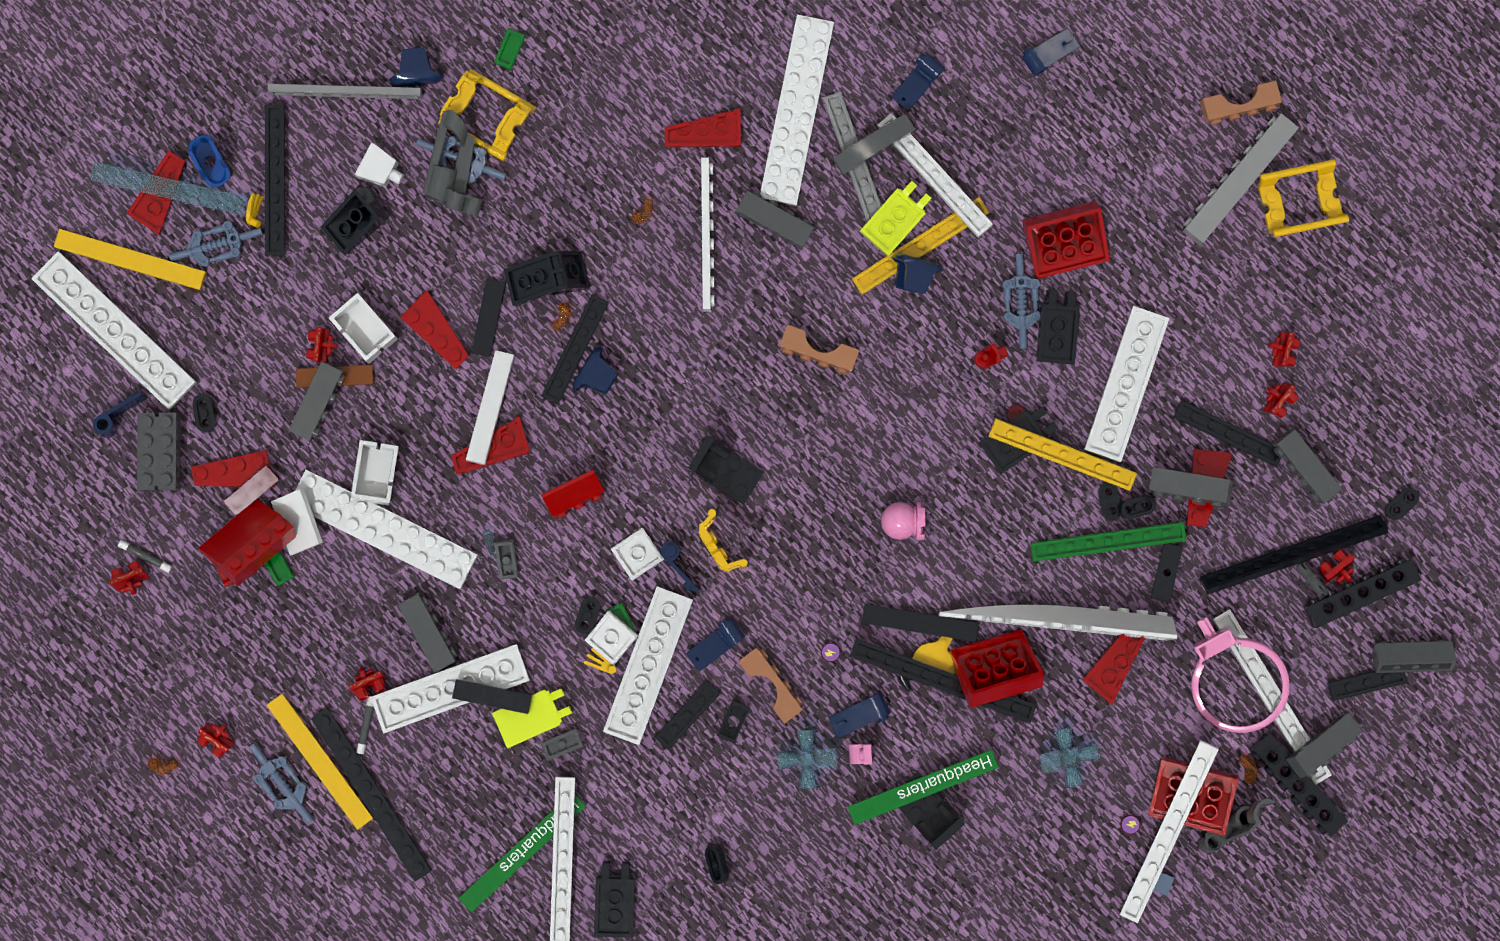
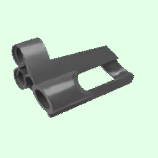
M446 110L442 113L422 193L444 205L445 208L479 216L483 198L466 193L475 140L468 133L461 118L453 110ZM447 128L453 131L460 141L454 170L441 167L440 156Z
M1275 796L1232 810L1225 836L1204 831L1206 835L1199 840L1200 850L1204 853H1212L1220 850L1227 842L1251 833L1261 822L1259 820L1260 808L1274 804ZM1239 816L1243 820V825L1240 823ZM1209 839H1210V840L1212 841V843H1213V847H1212V848H1210L1209 845H1208V840H1209Z

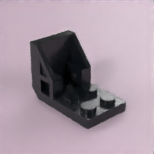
M581 251L551 252L504 269L513 306H518L547 295H560L590 288Z
M709 435L688 467V471L743 505L764 473L733 454L731 450Z
M917 771V772H916L909 780H907L905 783L910 782V781H912V780H915V779H917V778H920V777H922V776H921L920 773ZM937 793L899 807L901 812L936 850L965 825L964 821Z

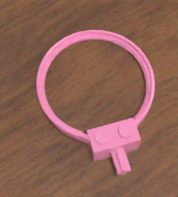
M1208 617L1200 619L1197 623L1206 638L1194 644L1199 660L1194 668L1191 682L1192 695L1198 710L1210 723L1226 731L1247 733L1266 727L1280 715L1288 700L1290 689L1289 676L1283 661L1267 645L1253 639L1236 637L1229 625L1216 632ZM1237 643H1241L1240 647L1257 649L1268 655L1277 665L1283 683L1282 696L1275 710L1264 720L1248 726H1231L1215 719L1204 707L1198 688L1200 674L1205 666L1202 662Z

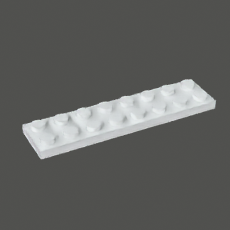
M1136 306L1132 307L1084 448L1085 451L1117 462L1122 461L1169 321L1168 317Z
M656 587L603 732L640 745L693 602L692 599Z
M518 645L504 648L372 696L371 700L383 734L469 703L452 699L456 679L503 689L530 681Z

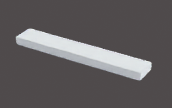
M495 350L466 461L482 465L486 464L515 357L513 354Z

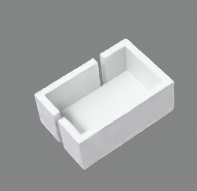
M358 293L329 317L330 321L368 364L382 353L380 351L381 348L386 350L398 340Z
M360 440L350 500L389 506L392 486L388 484L392 485L398 446L381 443L379 450L376 449V442Z

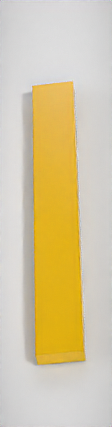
M980 197L972 201L985 216L989 214ZM953 213L892 252L889 256H886L852 278V281L863 295L897 273V263L891 259L893 255L901 253L921 258L968 226L956 213Z
M59 229L54 243V247L200 291L206 276V272L62 229Z
M995 418L988 434L991 438L1129 491L1137 476V473L997 418Z
M281 694L266 706L356 829L359 830L374 818L285 695Z

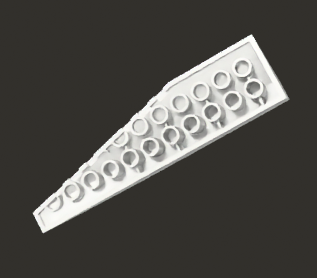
M999 605L938 613V616L965 620L1118 636L1124 634L1125 636L1139 638L1144 636L1147 639L1166 641L1177 639L1173 617H1168V613L1156 612V615H1149L1146 610H1137V613H1130L1129 609L1118 608L1117 611H1111L1110 607L1098 606V609L1057 605Z

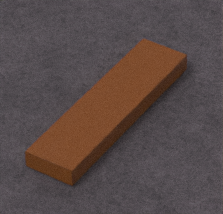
M373 365L338 367L345 371L343 375L346 377L342 386L374 385ZM318 368L296 369V388H309Z

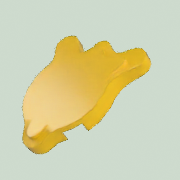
M940 637L936 642L921 645L912 657L916 661L957 675L950 652L947 650L952 638Z

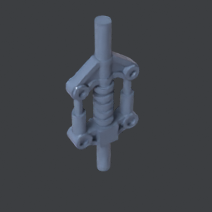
M450 136L444 140L440 156L441 167L451 170L454 169L448 167L446 159L448 158V160L456 162L458 152L450 151L453 146H460V141L455 136ZM418 138L416 143L417 146L433 152L435 144ZM474 146L473 153L476 154V158L471 160L468 182L475 183L483 173L504 181L506 173L486 166L487 150Z
M226 221L223 225L212 227L211 230L204 232L194 231L187 249L169 254V258L171 261L190 256L204 267H208L214 261H223L233 257L240 258L242 255V241L263 235V231L261 228L239 233L231 222ZM226 232L227 237L214 239L212 242H204L201 245L203 236ZM230 245L231 251L221 253L219 256L208 258L204 255V252L207 253L209 250L214 251V249L217 250L219 247L221 249L224 246L228 247Z
M1016 254L1017 276L1002 283L1004 302H1006V313L1003 315V319L1019 330L1020 349H1027V329L1040 319L1037 303L1039 301L1038 287L1040 282L1037 279L1024 276L1023 254ZM1025 288L1031 289L1034 312L1029 316H1026L1027 305L1025 304L1027 300H1025ZM1011 289H1017L1016 299L1018 300L1016 304L1018 306L1016 307L1018 309V316L1010 312Z
M255 743L252 744L249 749L263 765L258 774L255 775L254 781L274 800V807L276 809H296L307 824L313 821L312 816L302 805L307 784L297 778L287 758L281 756L277 759L268 760ZM282 767L289 777L291 776L297 783L294 793L292 792L293 789L289 788L290 785L286 784L287 781L283 780V776L279 775L280 772L276 771L278 768ZM269 775L271 780H274V784H277L280 791L284 793V797H287L286 799H278L274 795L273 789L265 780Z

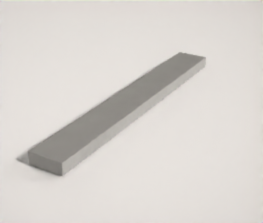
M268 84L269 93L280 96L422 99L423 97L421 88Z
M840 91L823 97V102L841 152L856 144L858 139ZM865 162L849 171L866 222H868L879 210L881 203Z

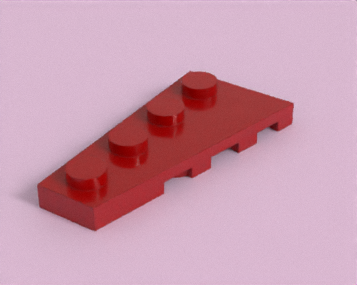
M740 108L711 117L699 118V120L665 127V148L741 147Z
M168 150L126 214L160 235L185 161Z
M427 290L400 317L454 369L457 370L469 357Z
M520 416L494 431L485 465L466 461L469 446L455 453L451 458L456 475H461L530 454Z
M1193 449L1191 473L1223 479L1232 453ZM1188 500L1186 525L1206 527L1213 506L1211 503H1205V506L1193 504L1192 500Z
M264 450L193 466L191 471L195 486L241 487L265 465L268 464L270 466L268 452Z
M1124 634L1119 635L1082 681L1113 705L1118 691L1131 668V664L1145 639L1144 636L1139 638L1125 636Z

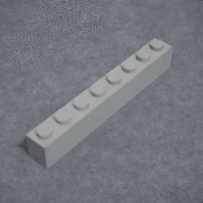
M1282 113L1278 117L1273 116L1267 123L1269 128L1265 132L1262 130L1256 136L1257 142L1255 145L1252 146L1250 144L1243 152L1245 157L1242 160H1236L1231 166L1233 171L1230 175L1226 173L1219 181L1221 183L1218 189L1214 187L1207 195L1210 199L1206 203L1202 202L1196 208L1197 214L1195 217L1192 218L1190 216L1183 224L1186 228L1182 232L1199 246L1204 243L1299 128Z

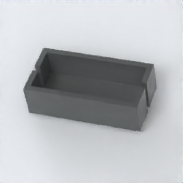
M137 413V490L180 491L181 415L178 413Z
M1153 467L1149 490L1157 498L1167 499V496H1171L1172 499L1179 502H1186V499L1192 500L1193 504L1205 506V503H1211L1215 508L1224 509L1225 506L1230 507L1234 484L1228 479Z

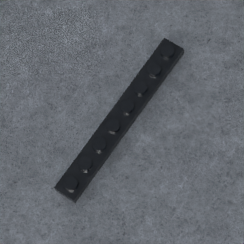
M265 105L266 257L285 256V105Z

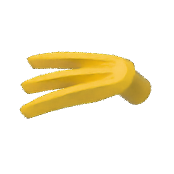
M251 194L246 211L247 224L256 228L261 226V221L256 219L264 198L260 194Z
M591 648L604 662L587 654L588 658L601 664V666L588 661H584V664L610 674L615 673L616 666L612 665L594 648Z

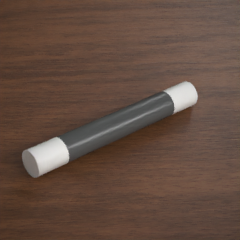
M120 540L118 547L170 573L173 567L123 540Z
M372 696L367 699L356 752L359 754H364L374 707L371 700Z

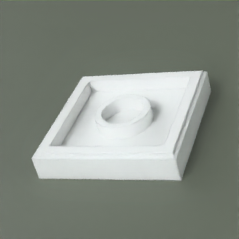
M643 528L611 548L632 581L664 560Z
M608 611L585 641L612 665H615L639 635L611 611Z

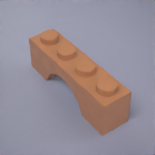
M1277 81L1257 85L1251 101L1245 104L1230 103L1222 94L1203 98L1200 101V106L1205 124L1211 123L1213 126L1221 124L1224 119L1229 118L1230 121L1240 119V115L1248 114L1249 117L1257 115L1259 111L1265 109L1266 112L1278 109L1277 106L1282 103Z
M788 324L779 346L784 354L793 356L794 353L800 355L801 360L811 362V360L817 361L818 365L828 369L829 366L837 368L836 372L847 375V372H852L859 353L858 349L841 344L831 352H818L808 344L805 330Z
M755 648L738 662L749 677L764 676L773 682L777 690V699L773 709L785 724L803 710L801 708L803 703L797 695L795 697L791 695L789 691L792 688L787 681H781L777 676L780 672L774 664L770 666L766 661L769 657L764 650Z

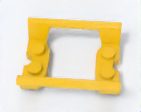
M470 69L469 72L466 71L456 85L458 94L455 97L449 96L443 106L438 124H440L443 111L453 110L457 115H460L466 110L475 95L477 83L489 87L513 101L516 105L506 112L496 129V138L492 145L487 144L472 134L470 135L475 140L474 145L486 149L488 153L504 162L507 157L508 148L516 137L513 133L514 128L522 126L528 115L534 113L536 106Z
M1335 159L1260 175L1258 191L1261 204L1268 206V213L1264 217L1269 234H1273V237H1279L1349 222L1348 215L1342 212L1340 199L1333 196V190L1337 188L1333 173L1336 167ZM1317 171L1318 182L1316 184V191L1320 208L1326 214L1327 219L1295 226H1284L1285 212L1282 199L1274 185L1280 178Z
M710 509L706 520L699 524L700 538L721 570L726 572L737 568L745 570L748 564L747 560L742 559L728 564L726 562L728 560L727 554L722 547L718 549L716 546L717 539L712 531L707 532V529L716 520V511Z

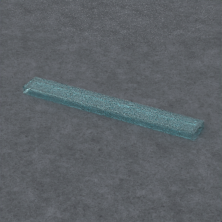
M95 161L90 178L94 182L241 216L244 214L247 201L245 196Z

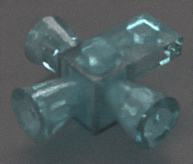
M1071 727L1054 730L1053 734L1060 749L1038 754L1042 773L1065 769V788L1084 785L1077 766L1081 765L1080 761H1099L1096 743L1093 742L1077 749V746H1072Z
M796 730L801 749L797 750V754L778 751V770L797 766L798 770H802L799 789L818 788L814 769L837 768L836 748L813 749L815 730Z

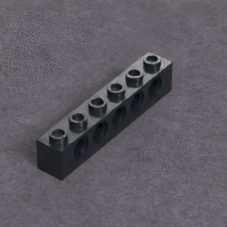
M1399 559L1394 562L1395 566L1391 568L1384 566L1376 570L1377 574L1373 576L1367 574L1360 577V582L1353 584L1352 581L1343 585V589L1338 592L1335 589L1329 591L1323 599L1319 600L1317 597L1308 601V605L1304 609L1312 627L1319 628L1422 581L1413 560ZM1395 571L1400 575V579L1397 582L1392 577ZM1377 579H1380L1383 583L1380 590L1375 586ZM1360 587L1365 589L1364 597L1358 595ZM1342 595H1346L1348 598L1346 605H1343L1340 601ZM1325 603L1331 606L1329 613H1325L1323 610Z
M1265 733L1250 747L1252 751L1251 756L1258 763L1261 761L1266 766L1263 768L1270 777L1274 775L1278 780L1276 784L1284 792L1287 790L1290 793V800L1296 806L1300 805L1304 809L1302 813L1308 820H1314L1317 824L1316 829L1323 836L1325 834L1332 836L1348 822L1307 776L1303 778L1298 777L1286 760L1290 755L1270 733ZM1270 751H1273L1275 754V759L1272 762H1269L1267 759V754ZM1282 766H1286L1288 768V773L1286 776H1282L1280 774V769ZM1298 780L1301 783V788L1295 791L1293 783ZM1312 795L1314 802L1309 806L1306 803V798ZM1321 810L1327 812V817L1324 820L1319 818Z

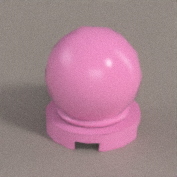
M904 502L893 503L886 507L880 520L884 532L889 537L898 540L907 539L911 535H914L916 540H924V502H916L914 507Z

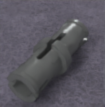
M1302 562L1303 566L1299 564L1296 570L1306 580V585L1310 586L1319 598H1323L1322 594L1326 596L1329 590L1320 581V576L1314 573L1306 562Z

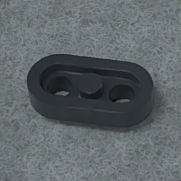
M205 394L197 395L192 403L196 427L204 433H209L216 427L213 401ZM202 401H206L207 403L206 407L201 408L200 406ZM205 420L210 421V424L207 427H205L203 424Z
M1104 483L1098 489L1102 515L1106 520L1114 521L1120 517L1118 512L1120 504L1118 491L1115 485ZM1106 489L1111 490L1110 496L1105 494ZM1111 507L1116 511L1114 515L1109 513Z
M1413 488L1403 489L1386 505V516L1391 520L1401 519L1418 503V492ZM1408 494H1411L1413 497L1411 501L1407 499ZM1394 507L1399 509L1397 514L1393 512Z
M1141 495L1122 501L1119 504L1118 512L1124 519H1134L1151 514L1155 510L1156 503L1152 496ZM1143 501H1144L1145 504H1146V506H1145L1144 508L1142 507Z
M587 597L582 601L575 621V628L581 634H589L595 627L601 609L600 601L597 598ZM589 603H594L595 608L593 610L588 609ZM583 621H587L589 623V626L587 628H583L581 626Z
M717 844L708 846L705 850V858L710 877L716 884L724 883L729 878L724 851Z

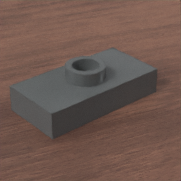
M577 728L540 743L547 761L584 746Z

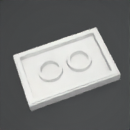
M304 488L271 501L274 511L283 516L294 527L296 538L286 545L290 556L323 543Z

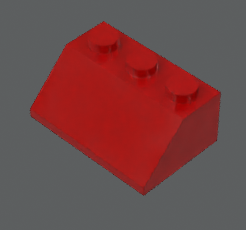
M591 470L541 494L551 516L553 518L557 516L560 519L568 515L567 511L573 508L577 511L585 507V502L589 500L595 502L602 499V494L605 491L595 471Z

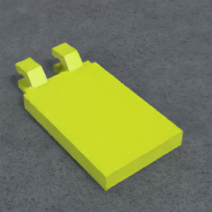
M913 181L903 191L897 188L859 231L886 256L893 252L926 214L923 208L931 200V197L925 194L918 203L911 199L909 195L917 187Z
M562 688L552 693L545 689L533 694L528 714L505 709L492 713L507 748L561 725V718L573 713L570 706L557 711L553 702L565 696Z

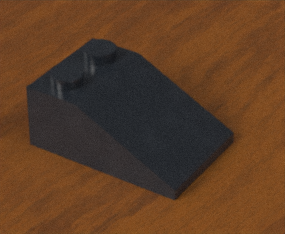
M367 187L357 188L323 223L321 228L342 254L347 255L374 233L391 215Z

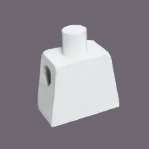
M373 143L369 146L355 173L358 179L383 187H387L390 180L400 184L404 178V174L396 170L398 162Z

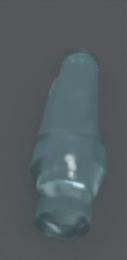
M490 529L482 531L483 541L487 546L491 558H495L493 535Z

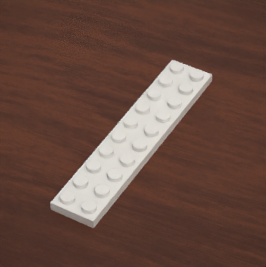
M797 15L760 192L764 200L797 206L834 26L832 21Z
M59 251L31 278L169 410L197 383Z
M305 470L295 491L304 488L314 517L454 587L462 588L478 556L477 554L374 503L350 500V491Z

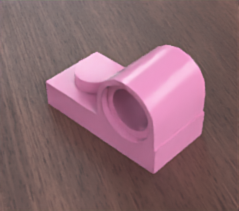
M849 744L850 764H872V744Z

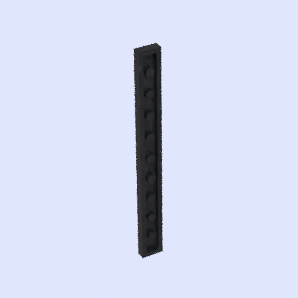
M1378 515L1200 576V581L1207 595L1387 534L1388 527L1382 517Z
M855 639L850 658L966 700L957 675L860 639ZM1014 696L979 705L1028 724L1031 723L1036 708L1035 704Z
M326 708L312 717L311 720L413 880L416 882L431 872V868L330 710Z

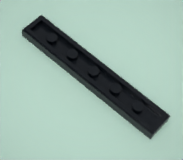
M593 294L591 295L541 397L559 405L609 304L608 301Z
M1183 400L1180 401L1172 417L1277 468L1281 460L1274 452L1275 447L1271 443Z
M864 604L861 622L863 624L976 642L979 625L976 622Z

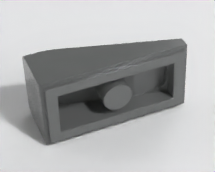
M513 537L494 540L499 580L519 577ZM511 570H513V572H512L511 574H505V573H504V571H511Z

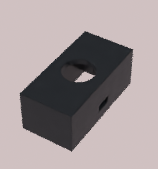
M732 700L717 736L735 743L750 708ZM736 716L739 719L737 727H730L728 725L729 717Z

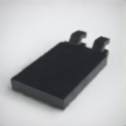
M1046 290V302H1043L1040 307L1036 362L1075 365L1080 310L1075 305L1076 292H1065L1064 304L1056 303L1057 290Z
M1044 407L1039 408L1033 413L1025 411L1009 422L1012 425L1046 438L1058 429L1054 422L1044 429L1037 422L1039 418L1047 413ZM989 436L979 442L1000 474L1032 454Z
M603 861L602 874H598V877H596L594 937L633 938L635 878H633V875H629L630 862H622L621 875H610V861Z

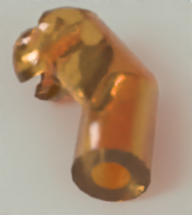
M644 199L643 209L633 213L632 220L636 224H642L651 218L653 200Z
M564 303L558 306V319L550 324L555 332L570 321L571 310Z
M1244 754L1238 761L1245 767V782L1252 784L1256 781L1258 768Z
M155 758L148 761L149 769L159 775H165L178 769L175 760L166 764Z

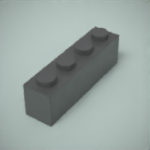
M747 191L736 209V214L803 250L814 230V227L811 226L812 223L804 218L802 220L796 218V214L788 209L783 211L772 200L765 201L762 199V195L755 191Z
M321 361L288 431L309 441L313 437L317 438L321 430L318 426L321 420L325 421L328 416L329 410L327 408L329 403H334L337 397L335 391L338 386H342L345 380L344 370L326 361Z
M1289 429L1272 443L1275 447L1274 452L1280 458L1283 457L1288 470L1297 475V481L1302 487H1306L1309 490V496L1315 503L1325 504L1342 490L1295 429Z
M416 594L398 604L434 673L457 662L455 657L458 655L453 646H448L446 642L448 636L443 629L440 630L437 626L439 620L434 612L430 613L428 609L430 604L425 595Z
M1444 640L1436 642L1375 643L1372 651L1375 673L1452 671L1457 661L1453 642Z
M1350 713L1340 715L1286 760L1299 778L1306 776L1310 778L1318 772L1317 768L1329 764L1332 761L1330 758L1333 755L1341 754L1345 750L1344 746L1359 739L1357 736L1363 731Z

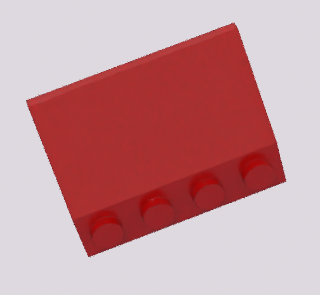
M1096 201L1022 219L1025 239L1036 279L1110 261L1102 211Z
M256 499L203 543L198 550L238 587L296 538L294 527L283 516Z
M1022 629L950 650L963 694L970 708L1043 687L1044 672Z
M1165 756L1162 757L1148 816L1164 820L1190 763ZM1210 768L1184 825L1225 836L1239 775Z

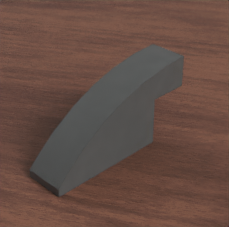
M904 114L834 157L833 160L841 174L844 175L885 152L896 142L913 133L915 128L907 115Z

